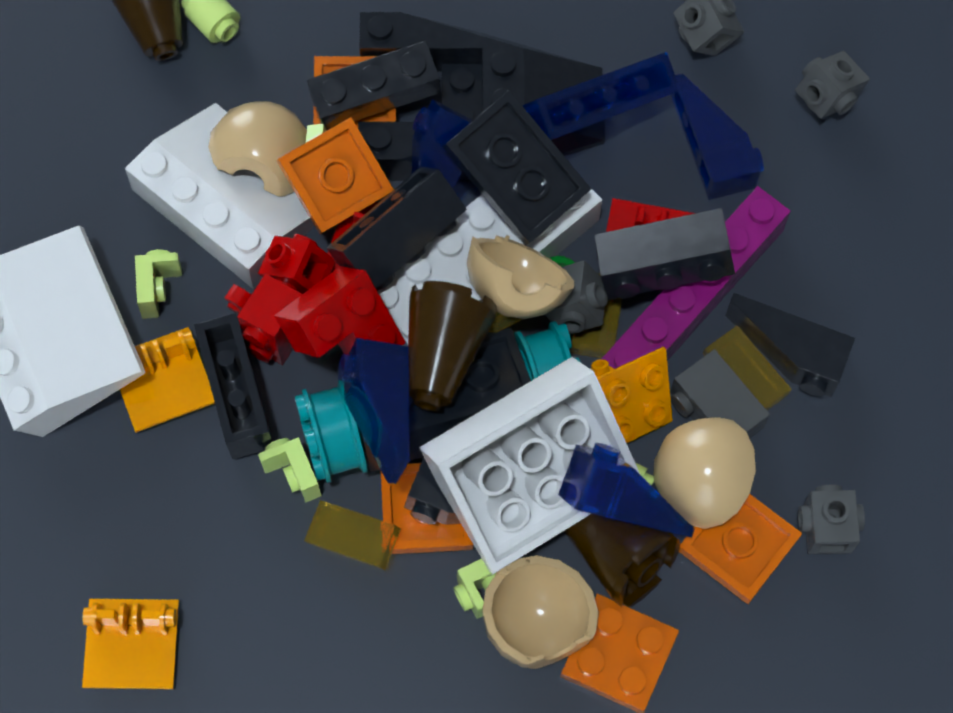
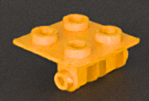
M189 327L135 346L146 373L120 389L135 433L215 404L208 376Z
M665 347L659 348L615 369L609 366L606 360H596L591 363L590 369L595 372L626 443L673 421Z
M89 599V607H84L83 625L87 626L82 688L174 689L179 600Z

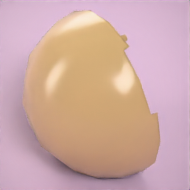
M254 101L232 108L225 114L211 131L208 148L213 163L218 170H223L232 175L234 172L242 169L253 171L262 178L264 190L277 196H286L293 193L294 190L278 165L277 159L305 144L307 129L296 114L284 106L269 101Z
M496 235L495 239L475 238L472 236L466 262L470 284L482 301L484 295L489 297L497 306L496 311L502 315L521 319L545 315L560 306L574 289V280L565 269L540 252L510 240L509 235H506L505 238Z
M719 417L697 419L678 426L666 435L654 459V483L664 507L679 521L702 529L722 525L739 512L750 494L756 472L755 450L747 432L733 420Z
M531 556L519 558L497 571L485 590L482 616L488 639L501 656L520 667L536 669L562 660L588 644L596 634L599 611L593 590L578 571L557 559Z

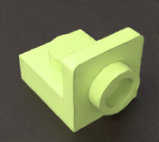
M162 249L151 250L145 255L135 256L137 304L142 319L159 317L158 302H166L164 278L182 276V267L178 253H170Z
M299 437L293 440L282 438L273 441L265 447L266 451L258 454L264 472L269 473L282 468L292 493L301 490L305 502L322 496Z
M482 558L457 570V582L459 585L453 587L463 610L472 609L477 619L482 617L484 603L478 590L482 588L486 590L496 573L492 574L488 570Z

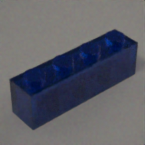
M667 52L536 99L522 106L550 140L666 97L681 91L669 56Z

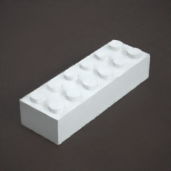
M591 189L526 246L548 258L557 256L599 221L603 199ZM482 194L466 207L467 210L457 218L458 223L450 232L442 236H436L426 245L427 250L419 259L412 263H405L394 273L395 279L387 287L377 291L406 341L403 346L393 353L396 358L408 355L409 296L412 286L416 284L418 290H420L424 281H443L459 284L473 289L471 297L483 302L470 284L466 264L472 236L475 238L495 239L496 235L504 238L506 235H509L510 240L525 245Z

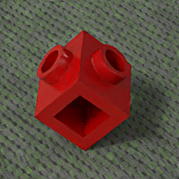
M294 234L293 238L274 236L270 247L266 251L258 274L262 277L267 274L304 294L331 273L336 261L318 247L314 240L304 235Z

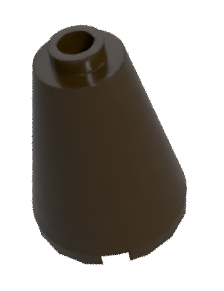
M111 0L145 56L154 57L156 61H163L178 54L177 49L183 45L180 0Z
M424 281L420 290H418L416 284L412 286L409 296L407 394L414 399V405L428 411H439L441 406L451 404L495 320L497 306L489 297L484 295L483 302H480L471 297L473 289L450 282Z
M611 502L564 530V533L610 597L621 607L623 604L627 607L635 605L654 590L662 580L656 575L664 563L671 568L680 550V540L672 532Z

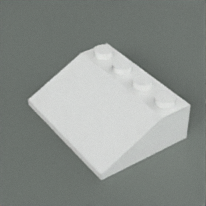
M214 103L154 139L125 168L131 188L136 194L254 289L263 278L258 274V271L274 236L293 238L294 234L305 236L314 227V224L295 192L286 196H277L264 190L262 178L253 171L242 169L234 172L232 175L217 169L208 148L211 131L225 116L227 111L217 103Z
M78 225L0 255V398L14 431L44 437L146 373L84 227Z
M573 357L419 447L438 486L492 574L644 482L595 372Z

